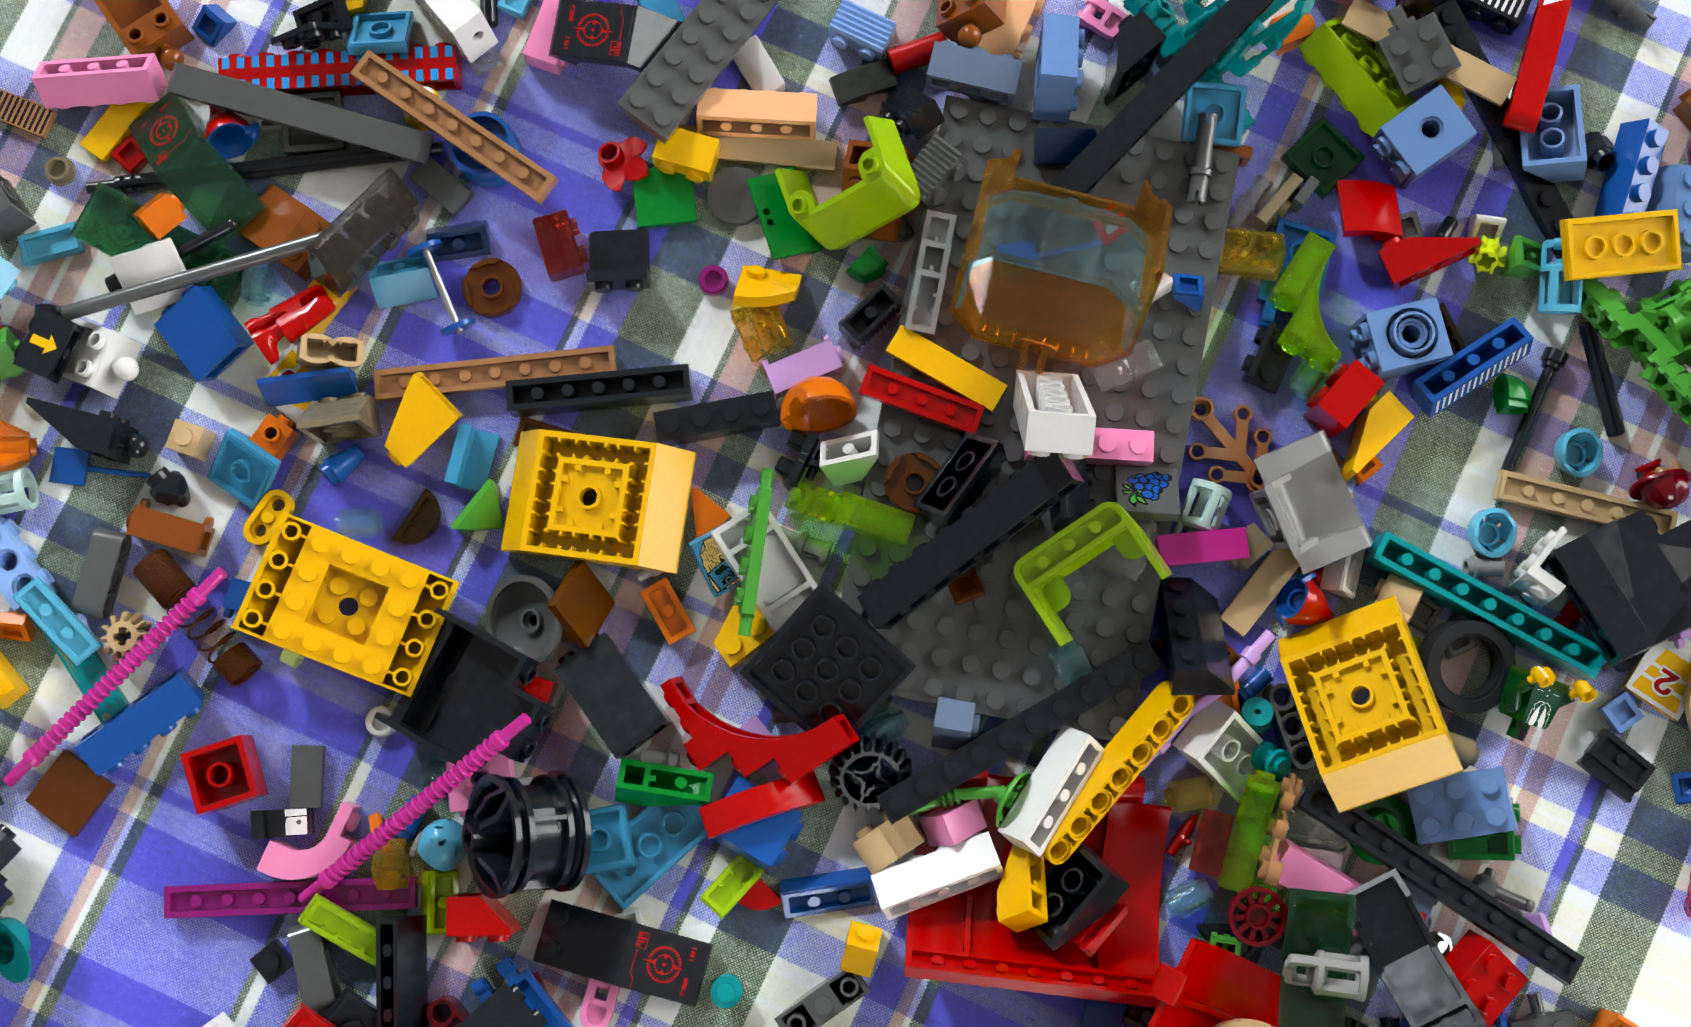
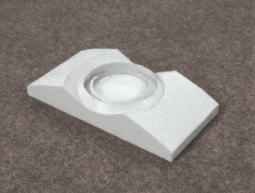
M748 509L710 533L727 564L741 583L743 575L738 574L741 556L746 557L747 544H743L744 530L746 525H751L752 514L748 513ZM769 511L755 607L775 634L818 585Z

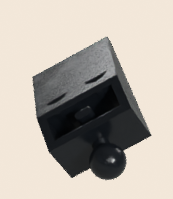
M27 397L26 403L78 449L103 459L129 465L131 457L136 459L143 458L150 451L149 440L145 436L140 435L139 430L129 426L130 420L121 418L115 413L100 410L99 415Z

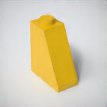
M421 371L410 377L384 445L389 451L387 453L388 457L396 465H403L405 468L412 465L463 416Z

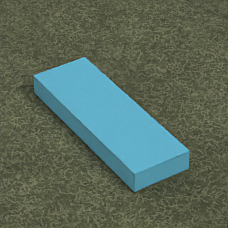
M36 576L12 596L16 603L76 666L80 665L103 646L99 639L40 576Z

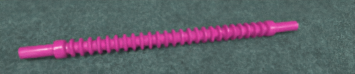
M218 567L198 587H192L186 593L187 598H181V604H175V610H169V616L165 615L162 617L163 622H157L156 628L150 629V634H144V640L137 641L138 646H132L131 652H126L125 658H120L119 664H114L113 670H108L107 676L100 678L101 682H96L94 688L88 689V694L82 695V700L76 701V706H71L70 712H65L64 718H59L58 724L51 726L52 730H47L45 736L39 738V742H35L33 747L28 748L23 753V759L3 778V781L12 787L32 767H38L44 761V757H48L50 751H54L56 745L62 743V739L68 738V733L74 732V727L80 726V721L86 720V715L92 714V709L98 708V703L105 701L104 697L111 695L110 691H115L117 685L123 684V679L129 678V673L135 672V667L141 666V661L147 660V655L154 653L153 648L158 649L160 647L159 642L164 643L166 641L165 636H172L171 630H178V624H184V618H190V612H196L197 607H201L207 601V595L227 577L226 571Z

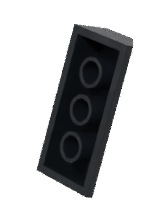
M1168 577L1163 580L1161 579L1156 609L1171 695H1235V686L1217 598L1191 577Z

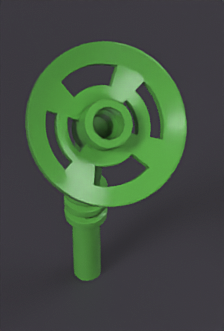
M1028 772L1020 773L1008 786L956 787L908 816L941 806L946 809L948 804L953 807L955 802L959 805L963 800L994 798V801L998 803L996 827L999 828L1030 779L1031 774ZM1021 779V784L1017 786L1016 783Z

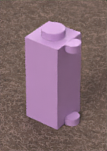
M828 334L822 336L824 342L771 364L768 363L767 359L761 361L776 400L785 397L793 385L809 376L833 377L843 373L842 363L846 362L844 354L839 345L834 347Z

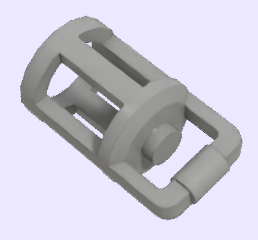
M1317 950L1314 956L1289 954L1285 960L1282 974L1285 983L1311 987L1314 995H1327L1365 1002L1369 984V958L1362 955L1352 956L1330 953L1324 950ZM1297 966L1307 967L1306 975L1296 974ZM1328 970L1355 974V979L1350 981L1328 978Z

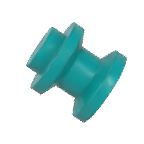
M1261 697L1248 699L1243 704L1241 717L1258 735L1264 734L1271 727L1274 713L1273 707L1266 699Z
M1270 741L1258 744L1252 753L1251 764L1253 768L1258 771H1265L1266 775L1273 780L1282 778L1291 769V755L1283 749L1277 750L1276 745Z
M726 973L718 976L710 990L712 1001L721 1008L734 1007L740 1001L743 994V984L734 974Z

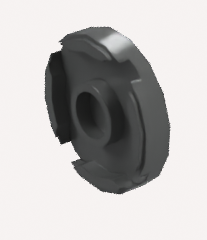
M736 166L725 168L713 177L708 186L707 200L709 209L715 218L724 224L739 226L747 225L758 218L746 181L749 178L758 177L756 173L748 168Z

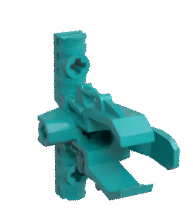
M1124 0L1123 7L1127 12L1130 11L1133 17L1143 10L1164 33L1166 39L1160 54L1165 59L1171 54L1175 56L1228 0H1215L1206 7L1200 3L1202 0H1186L1183 3V9L1189 22L1184 27L1179 25L1177 18L1174 16V9L1167 0ZM1274 0L1269 8L1207 70L1198 82L1228 84L1222 80V75L1228 70L1237 77L1246 76L1249 71L1261 63L1263 58L1281 48L1282 41L1294 30L1301 18L1312 11L1315 0H1298L1294 5L1293 11L1266 28L1263 22L1291 1ZM1264 44L1267 47L1259 55H1254L1247 61L1245 60L1244 55L1252 47ZM1247 104L1245 107L1243 134L1257 122L1256 119L1251 117Z

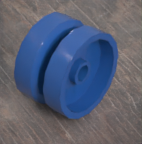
M487 111L473 112L466 115L523 154L519 139L499 115ZM448 142V151L453 162L473 184L484 188H496L507 183Z

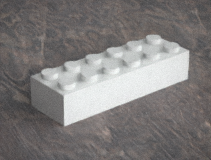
M1017 370L1013 407L1024 450L1030 451L1031 455L1038 457L1050 456V453H1062L1063 457L1068 459H1083V455L1092 456L1097 416L1079 375Z

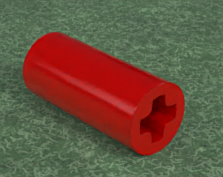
M939 31L887 49L886 57L889 59L894 75L929 64L934 42L946 40L945 35Z

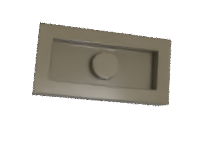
M1293 173L1256 216L1253 228L1263 234L1278 215L1280 217L1285 216L1293 205L1291 202L1292 198L1300 190L1303 182L1300 176Z

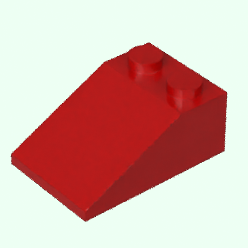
M1398 236L1382 244L1383 248L1378 251V259L1393 291L1478 253L1482 242L1480 237H1406L1400 240Z

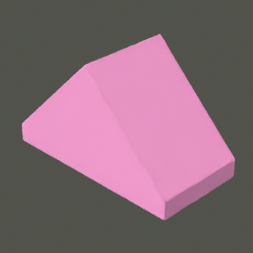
M964 800L959 805L956 803L953 807L948 806L946 809L941 808L918 817L929 846H955L988 827L978 800Z

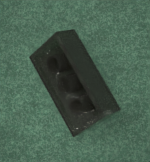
M389 167L307 246L311 277L339 298L346 291H352L358 285L360 277L365 272L375 269L380 258L387 251L394 250L400 238L407 231H413L420 221L419 203L394 169Z

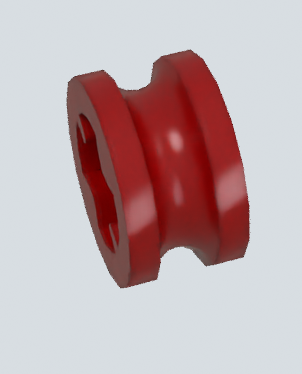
M1658 458L1635 468L1634 471L1635 473H1640V479L1655 474V469L1661 467L1660 463L1662 460Z

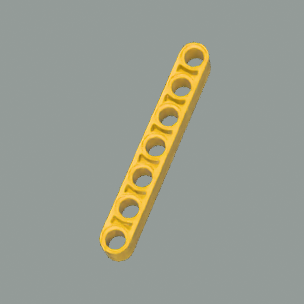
M1163 681L1155 687L1104 748L1106 751L1042 853L1043 857L1054 865H1060L1073 854L1190 714L1194 706L1192 695H1171L1169 681Z

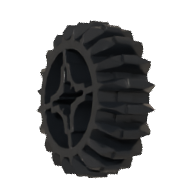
M874 730L868 738H865L864 734L860 732L858 734L860 739L858 742L831 760L832 764L829 765L828 771L831 776L830 785L835 787L834 794L836 797L843 796L842 802L844 806L853 802L855 812L862 806L865 807L867 814H869L872 807H876L881 813L883 809L876 796L912 776V761L910 758H907V750L899 748L897 739L889 743L886 733L879 739L876 738ZM882 759L889 762L893 766L895 772L890 771L889 767L883 765ZM846 773L852 774V778L858 780L860 785L858 786L852 782Z

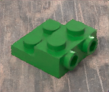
M1511 797L1516 821L1520 822V804L1513 803V797ZM1514 831L1450 840L1448 841L1449 859L1515 861V854H1522L1521 835H1515Z

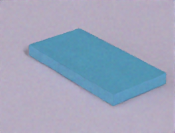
M700 805L647 806L630 821L635 866L592 874L623 911L707 836L705 835V828L698 811L701 808Z

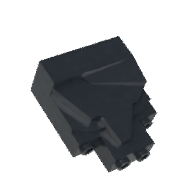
M1641 509L1553 550L1540 565L1542 569L1550 566L1557 579L1566 585L1564 590L1609 662L1601 666L1603 672L1691 628V520L1660 535L1656 521L1652 516L1647 515L1644 509Z
M437 606L434 612L446 619L440 628L411 698L402 695L391 716L376 712L374 718L456 765L457 761H463V757L469 755L471 750H476V746L482 744L484 739H489V736L495 730L504 729L522 713H526L531 719V724L509 740L510 744L503 751H498L511 760L524 763L525 759H528L533 754L536 748L535 741L540 732L549 725L552 719L551 713L554 709L552 705L524 690L526 685L530 684L537 673L536 667L539 662L467 620Z

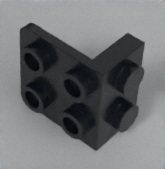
M318 0L292 11L297 28L271 38L270 41L272 46H282L283 50L296 49L300 46H303L304 50H313L321 47V42L324 40L334 41L343 38L342 33L353 29L346 1Z
M647 230L593 231L590 233V270H586V278L591 291L610 293L613 290L625 289L629 292H638L645 288H651L650 248Z

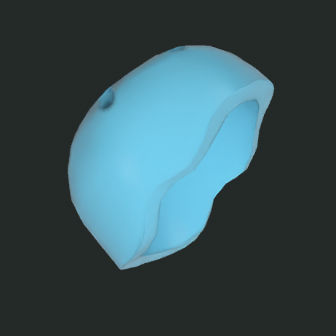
M1576 428L1567 431L1555 442V462L1560 470L1570 476L1577 478L1587 477L1593 474L1602 462V441L1589 428Z
M1489 508L1477 512L1470 519L1467 526V536L1471 547L1486 557L1496 558L1506 554L1513 547L1516 540V523L1508 511L1501 508Z
M447 818L433 821L426 826L421 833L417 846L421 858L427 864L440 871H450L455 868L467 854L462 845L463 826L457 821Z

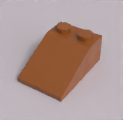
M272 183L244 216L235 230L260 249L326 230L331 245L277 260L305 282H307L343 236L330 222Z

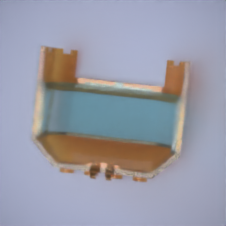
M1022 148L1012 151L1010 157L1002 160L999 157L987 160L959 264L949 311L973 339L1020 350L1017 369L1023 370L1026 366L1028 352L1039 355L1035 364V373L1041 375L1044 371L1047 357L1089 368H1096L1131 356L1164 274L1173 209L1171 204L1165 198L1159 200L1152 193L1153 186L1146 179H1144L1136 204L1133 206L1017 177L1015 173Z

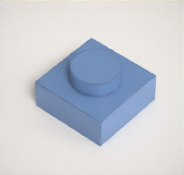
M1627 691L1619 692L1597 708L1615 734H1621L1645 717Z

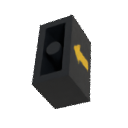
M41 308L38 315L36 314L32 317L28 326L29 333L24 342L17 346L13 364L58 384L85 329L72 321Z

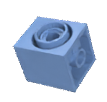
M1440 84L1381 126L1371 141L1373 144L1371 148L1375 156L1380 161L1385 160L1391 168L1389 173L1397 184L1402 183L1407 188L1463 149L1478 132Z
M1437 297L1365 313L1349 327L1348 340L1350 346L1356 350L1357 360L1382 380L1434 368L1453 355Z

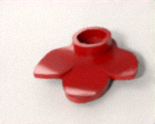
M629 137L621 143L608 141L599 148L598 161L603 167L602 180L609 189L614 192H620L626 180L636 182L647 177L648 165L640 156L648 145L644 140L638 137Z

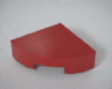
M761 878L739 900V903L753 910H767L782 902V899Z

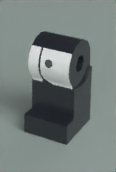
M313 808L250 811L251 839L314 833Z

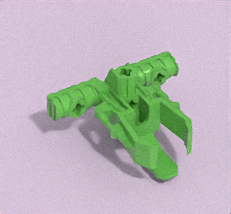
M1598 278L1583 279L1581 305L1583 317L1595 329L1597 328L1601 332L1600 334L1604 339H1608L1614 349L1630 348L1633 361L1635 363L1640 361L1644 369L1639 376L1646 380L1654 391L1660 394L1659 397L1665 401L1675 414L1678 413L1681 416V420L1686 425L1691 426V372H1688L1683 365H1680L1684 363L1691 368V278L1684 281L1674 280L1671 286L1662 292L1640 298L1636 307L1637 313L1635 314L1629 313L1623 296L1618 290L1614 288L1608 289L1602 282L1598 281ZM1668 294L1671 295V297L1663 300V297L1667 296Z

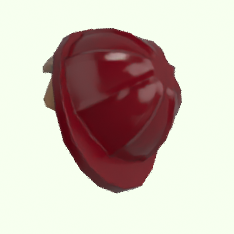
M1673 459L1671 468L1657 467L1655 474L1644 477L1634 483L1629 488L1628 493L1632 499L1644 500L1655 509L1670 510L1673 507H1678L1688 498L1691 474L1682 467L1678 460Z

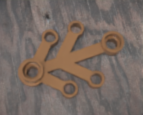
M1205 396L1195 398L1191 418L1194 421L1203 422L1224 448L1204 446L1202 443L1196 442L1188 447L1187 457L1193 462H1198L1202 459L1237 462L1244 470H1225L1223 467L1216 465L1207 471L1206 478L1208 481L1217 484L1222 482L1242 483L1251 492L1263 488L1264 482L1261 485L1255 483L1254 476L1256 474L1260 475L1255 462L1246 454L1248 424L1252 418L1250 407L1240 405L1232 413V418L1236 422L1234 440L1213 415L1214 404L1211 399ZM1202 406L1205 414L1198 415L1195 412V407ZM1238 410H1244L1247 413L1245 420L1238 417ZM1259 428L1252 435V442L1256 446L1255 458L1268 453V444L1272 440V434L1266 428ZM1258 433L1266 435L1267 440L1265 443L1258 441ZM1193 447H1198L1201 450L1202 454L1200 457H1195L1192 454ZM1213 470L1221 473L1220 480L1212 478L1211 473Z
M1292 772L1288 778L1282 777L1278 789V794L1282 796L1276 817L1269 816L1264 829V834L1271 836L1269 845H1261L1257 862L1261 863L1257 878L1262 879V883L1273 887L1277 886L1283 869V863L1275 860L1279 842L1284 840L1289 825V822H1287V812H1290L1293 804L1297 802L1303 784V779L1297 778L1296 774Z

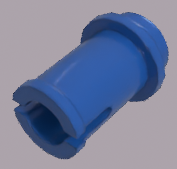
M1258 666L1243 683L1239 682L1240 689H1237L1238 699L1245 703L1248 699L1255 697L1274 680L1270 672L1263 666Z

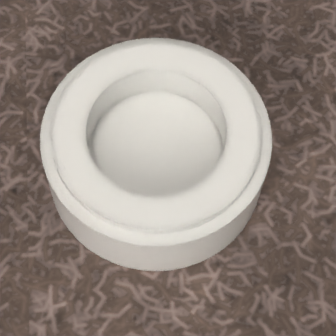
M377 706L371 709L365 719L367 730L377 737H387L393 734L396 730L377 720L374 716L376 712L391 716L394 710L386 706Z

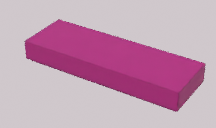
M1246 527L1157 535L1154 537L1155 548L1168 566L1250 558Z

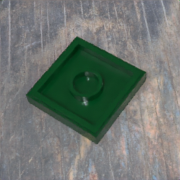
M1323 116L1280 159L1294 173L1300 176L1304 183H1306L1311 175L1319 180V186L1314 192L1323 200L1336 187L1337 180H1343L1366 156Z

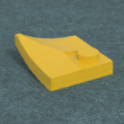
M743 265L733 295V306L769 307L794 301L799 293L802 275L765 269L759 265Z

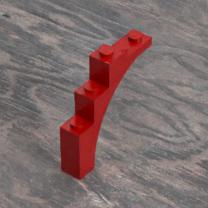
M682 676L668 679L660 685L664 691L663 696L666 703L671 708H674L680 717L681 727L692 736V739L683 744V746L687 750L688 760L699 771L712 767L730 754L734 768L743 774L744 777L756 774L776 760L780 775L785 780H788L790 784L804 779L860 740L844 714L833 716L816 728L798 734L764 735L749 732L722 721L697 702Z

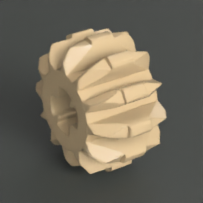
M123 611L121 617L117 615L110 616L112 626L105 624L101 626L104 631H107V636H102L99 640L100 642L108 643L103 652L105 654H112L113 661L119 662L120 658H125V653L131 652L132 646H138V640H144V634H150L148 630L153 624L148 620L143 621V614L135 613L132 615L129 611ZM131 633V639H127L125 642V636Z

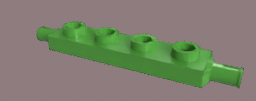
M762 468L760 486L755 491V495H750L748 513L752 514L751 525H746L743 536V544H747L746 557L741 556L738 571L739 575H743L741 588H736L734 606H738V613L741 616L738 635L751 637L753 618H755L754 613L773 492L772 485L775 470L769 468Z

